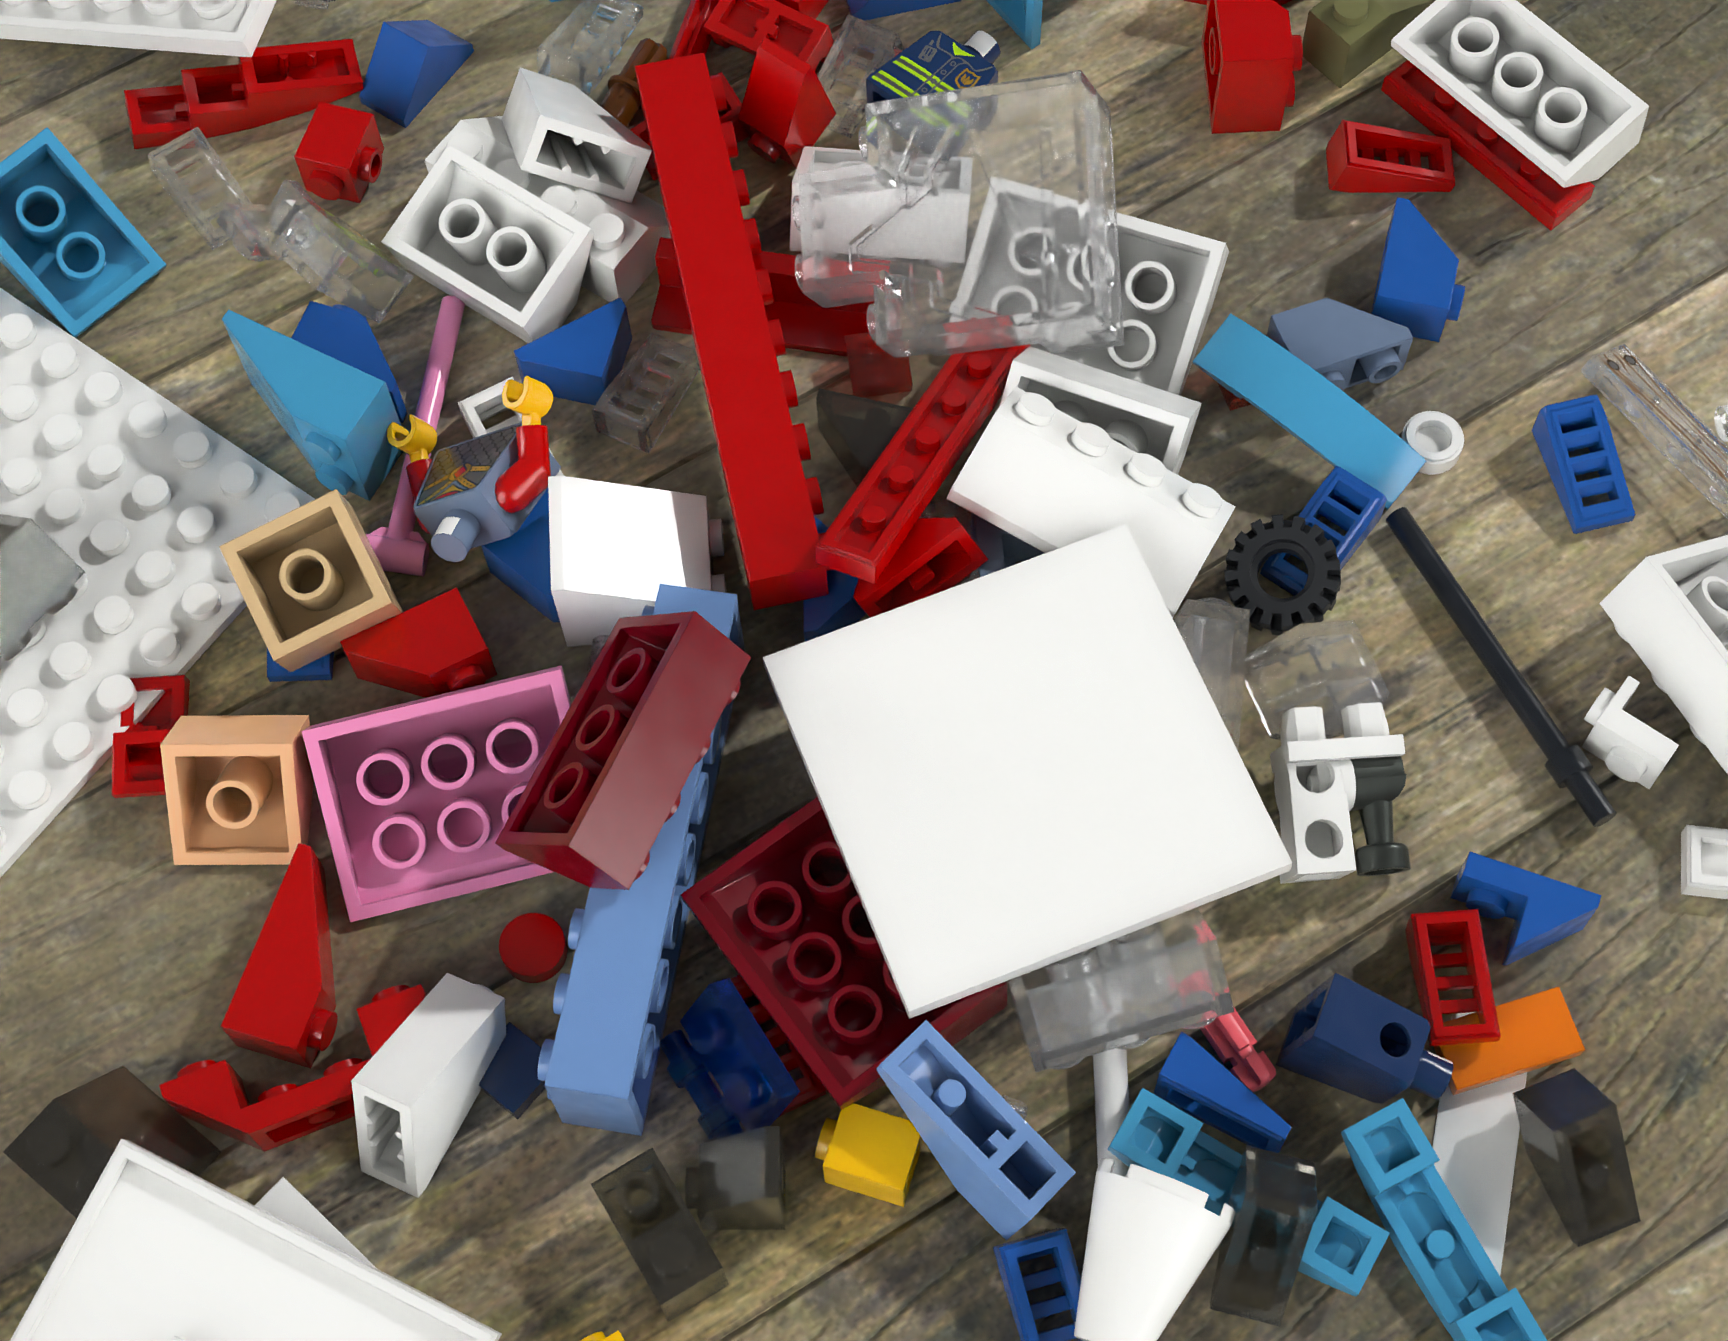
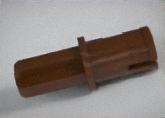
M650 38L641 40L621 73L611 76L608 80L609 91L600 106L625 127H628L638 109H642L635 66L667 60V49Z

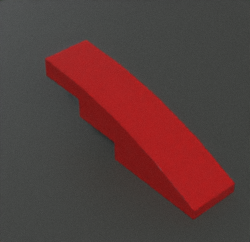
M353 39L256 47L252 57L238 56L239 64L181 70L182 85L124 90L125 106L134 150L198 141L256 128L317 108L319 101L331 103L362 91L363 80Z

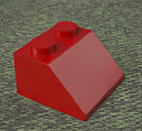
M1208 0L1201 43L1211 133L1280 131L1285 107H1293L1295 101V79L1292 71H1300L1303 60L1302 39L1300 35H1292L1289 11L1273 0Z

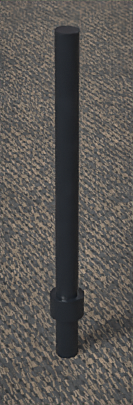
M1402 507L1392 512L1386 518V523L1547 757L1548 761L1545 763V768L1558 787L1568 788L1594 827L1601 826L1611 820L1617 812L1589 772L1593 769V766L1578 745L1570 746L1406 507Z

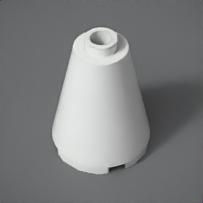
M1102 1158L1095 1176L1074 1336L1082 1341H1157L1230 1229L1236 1211L1224 1203L1218 1216L1204 1208L1209 1194L1134 1164H1130L1126 1177L1113 1174L1115 1159Z

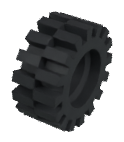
M1283 514L1271 515V522L1263 524L1261 519L1251 523V530L1245 534L1241 531L1234 539L1236 545L1233 550H1228L1225 559L1227 563L1226 570H1224L1225 583L1236 612L1242 619L1246 618L1249 620L1251 627L1259 631L1265 628L1271 630L1272 635L1283 636V631L1293 630L1294 635L1305 632L1304 627L1312 623L1314 626H1317L1324 620L1323 615L1326 611H1332L1341 585L1340 560L1337 557L1336 547L1332 540H1327L1324 536V530L1316 524L1310 527L1305 524V518L1295 515L1293 521L1284 520ZM1277 553H1290L1299 557L1308 569L1306 585L1298 594L1289 598L1270 596L1261 588L1258 582V572L1262 563Z

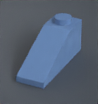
M927 1020L876 1068L956 1190L1005 1240H1008L1027 1224L1076 1173Z

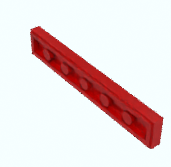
M979 320L973 323L816 545L815 563L875 584L1003 395L1012 361L1026 348L1031 347V337Z

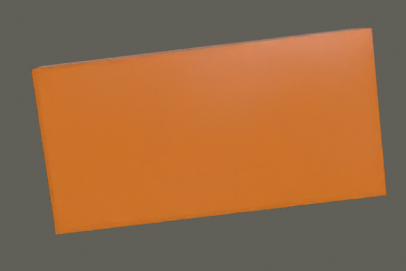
M1559 986L1495 1006L1501 1038L1497 1042L1434 1046L1438 1056L1453 1062V1072L1449 1081V1087L1453 1095L1580 1056L1585 1051ZM1477 1012L1443 1022L1444 1026L1480 1024Z

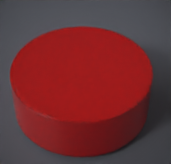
M526 913L511 920L503 929L499 939V953L507 971L513 977L527 983H539L554 977L562 969L567 959L568 945L562 928L553 918L541 913Z

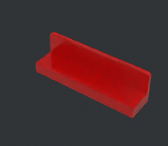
M660 237L655 255L660 286L651 324L655 330L692 335L671 238ZM762 251V254L753 255L755 269L767 268L774 304L765 305L764 307L767 320L779 318L785 348L874 361L884 359L895 306V269Z

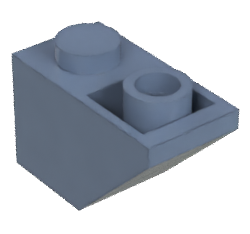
M1324 298L1271 315L1267 337L1298 357L1342 391L1367 381L1376 384L1394 377L1400 370L1404 369L1413 340L1409 328L1330 298Z

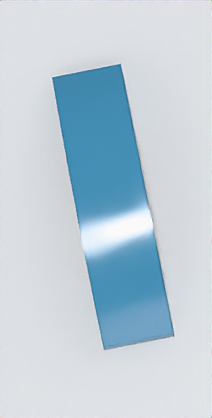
M1231 313L1193 360V364L1240 400L1242 398L1247 400L1332 466L1343 468L1383 493L1387 498L1384 507L1387 511L1426 463V460L1349 395L1291 352Z
M1141 1089L1107 1150L1128 1167H1130V1164H1134L1209 1194L1204 1208L1218 1216L1224 1203L1228 1204L1236 1211V1214L1227 1233L1313 1279L1355 1297L1359 1294L1390 1234L1389 1232L1328 1196L1323 1201L1314 1198L1202 1132L1200 1129L1204 1123L1148 1090Z
M1402 1098L1344 1129L1341 1135L1386 1231L1390 1233L1389 1236L1408 1270L1453 1340L1547 1341L1516 1287L1508 1291L1436 1170L1434 1164L1440 1159L1405 1100Z

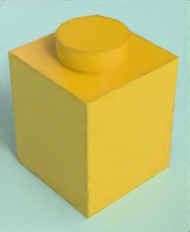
M852 1103L840 1111L838 1120L826 1118L817 1142L815 1158L824 1160L823 1173L825 1183L904 1207L924 1140L910 1120Z

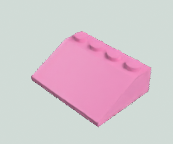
M562 665L311 725L302 731L350 922L553 873V871L505 851L495 842L571 706Z

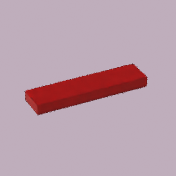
M1406 60L1384 78L1381 88L1382 92L1434 135L1450 138L1452 150L1550 231L1591 198L1595 188L1591 182L1566 188L1562 187L1409 60Z

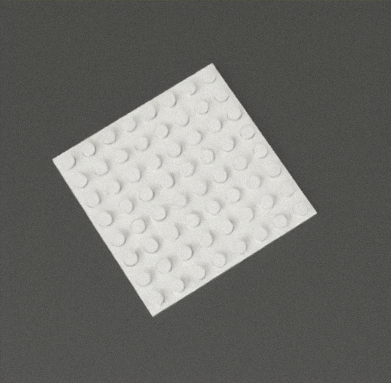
M0 288V878L112 755L113 733L125 732L129 728V726L120 727L121 712L128 709L134 702L133 722L136 725L145 718L165 693L164 690L136 691L130 678L185 675L247 606L219 546L315 500V498L2 288Z

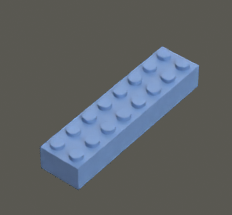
M660 583L655 606L646 605L643 609L642 616L696 611L745 652L737 594ZM734 700L724 708L710 735V747L705 756L694 765L680 792V804L672 817L663 824L649 851L650 860L642 875L632 883L629 890L590 888L585 909L576 908L573 912L568 935V947L575 950L570 974L560 973L553 999V1012L560 1015L555 1040L545 1039L538 1062V1080L545 1081L544 1086L547 1090V1098L552 1101L562 1123L642 1136L690 911L680 894L696 883Z

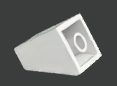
M566 476L548 477L551 593L567 647L605 644L619 618L642 616L646 605L655 606L660 583L726 593L725 575H714L713 557L724 556L722 520L710 519L706 496Z

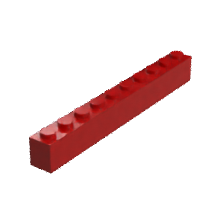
M704 52L636 65L635 72L642 110L753 610L829 595L826 571L834 569L815 563L816 545L826 533H818L814 518L815 515L824 514L822 496L817 477L805 479L801 462L811 460L808 437L804 423L792 425L789 408L798 407L794 378L791 370L780 372L777 362V356L786 355L785 343L779 318L767 320L764 306L774 304L773 293L767 268L755 269L753 255L762 254L761 243L755 218L744 220L741 206L750 205L744 170L732 171L729 158L739 157L732 121L721 123L718 111L727 110L721 75H709Z

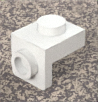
M1628 676L1617 693L1605 687L1591 706L1584 720L1594 727L1582 748L1605 761L1608 769L1619 778L1629 782H1638L1650 789L1679 745L1624 711V708L1640 684L1639 681Z

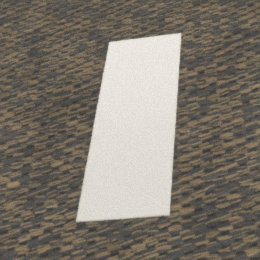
M1475 1012L1452 1014L1451 1020ZM1527 1072L1456 1095L1452 1094L1448 1084L1445 1092L1439 1099L1432 1146L1440 1159L1434 1164L1436 1170L1499 1276L1502 1267Z

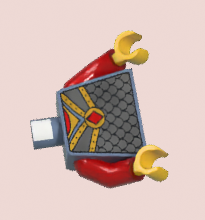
M529 376L524 377L523 384L513 379L508 380L503 387L502 401L507 408L522 414V422L437 450L433 459H429L428 455L436 445L437 433L427 422L410 414V433L406 428L395 422L388 426V442L397 449L407 453L410 457L411 463L406 466V471L414 500L413 508L417 521L422 530L433 536L431 547L444 560L460 562L465 559L470 549L508 538L516 533L548 488V477L558 474L561 466L549 451L548 426L541 425V418L548 413L553 402V393L546 384Z

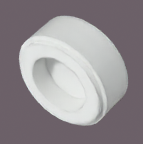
M1425 411L1414 415L1405 424L1401 438L1426 460V463L1419 472L1428 475L1441 474L1450 470L1457 463L1464 445V434L1460 425L1449 415L1437 411Z

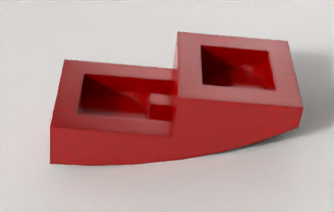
M185 675L130 678L136 691L164 690L165 693L145 718L136 725L133 722L134 702L128 709L121 712L120 727L129 726V728L125 732L113 733L112 796L114 798L166 795L160 744L180 716H188L190 680Z

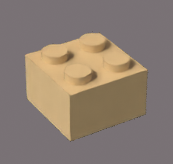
M337 489L219 546L273 661L290 672L341 648L340 641L403 612L352 505Z

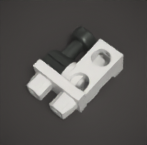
M1360 703L1346 706L1342 709L1344 738L1326 739L1322 707H1296L1282 714L1281 746L1270 754L1272 773H1275L1274 786L1280 816L1281 840L1292 861V866L1289 872L1280 875V884L1340 879L1356 871V868L1357 875L1359 876L1388 875L1411 869L1408 847L1403 843L1394 842L1392 800L1398 797L1403 790L1407 775L1404 772L1401 758L1405 754L1403 734L1389 735L1388 723L1382 703ZM1359 810L1367 845L1358 848L1354 855L1349 811Z

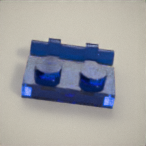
M730 978L709 984L680 1020L690 1042L682 1030H676L665 1036L659 1045L670 1062L667 1072L677 1088H686L700 1111L701 1115L697 1121L708 1139L716 1138L727 1158H732L745 1151L751 1144L739 1123L742 1122L749 1135L770 1127L798 1095L800 1090ZM709 1071L712 1073L716 1082L723 1091V1097L719 1092L718 1088L716 1087L715 1083L713 1082L712 1078L708 1074Z

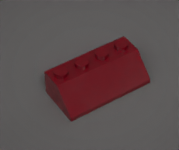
M696 611L619 618L495 844L505 851L590 888L629 890L632 883L645 871L650 860L649 851L663 824L676 812L681 800L680 792L694 765L707 753L711 744L710 735L724 708L738 694L741 685L740 678L751 657Z

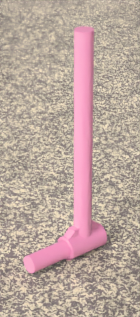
M445 296L442 298L415 412L416 417L427 422L435 431L437 430L465 304L456 296ZM406 453L389 527H380L372 533L366 534L383 571L424 577L429 557V544L424 541L418 532H413L417 516L413 508L414 500L406 471V466L411 461Z

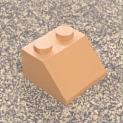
M309 715L180 716L160 744L174 865H289L298 843L308 845L314 778L302 731L310 726Z

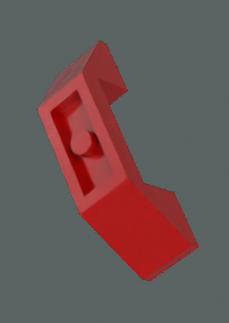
M421 984L411 988L408 985L386 988L373 996L371 999L372 1003L356 1009L372 1057L427 996ZM351 1058L337 1062L324 1070V1077L301 1086L296 1084L275 1086L260 1094L258 1102L252 1105L249 1104L242 1078L225 1059L219 1062L215 1060H202L189 1064L177 1073V1078L162 1083L159 1087L162 1097L180 1116L265 1152L354 1117L351 1080L370 1059L362 1061L359 1058Z

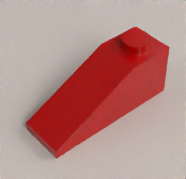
M298 843L220 1027L238 1047L311 1069L318 1050L325 1051L330 1045L336 1031L338 1016L334 1012L336 1000L325 869L311 846Z

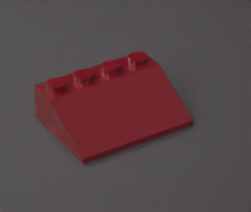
M818 797L680 894L684 903L841 1110L886 1085L876 1068L925 1020L951 1046H954L1007 1006V982L1005 981L909 1019Z

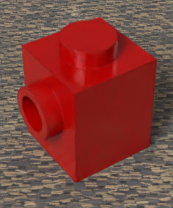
M319 101L294 155L307 191L326 200H337L339 198L361 203L368 184L376 182L382 167L384 146L374 114Z

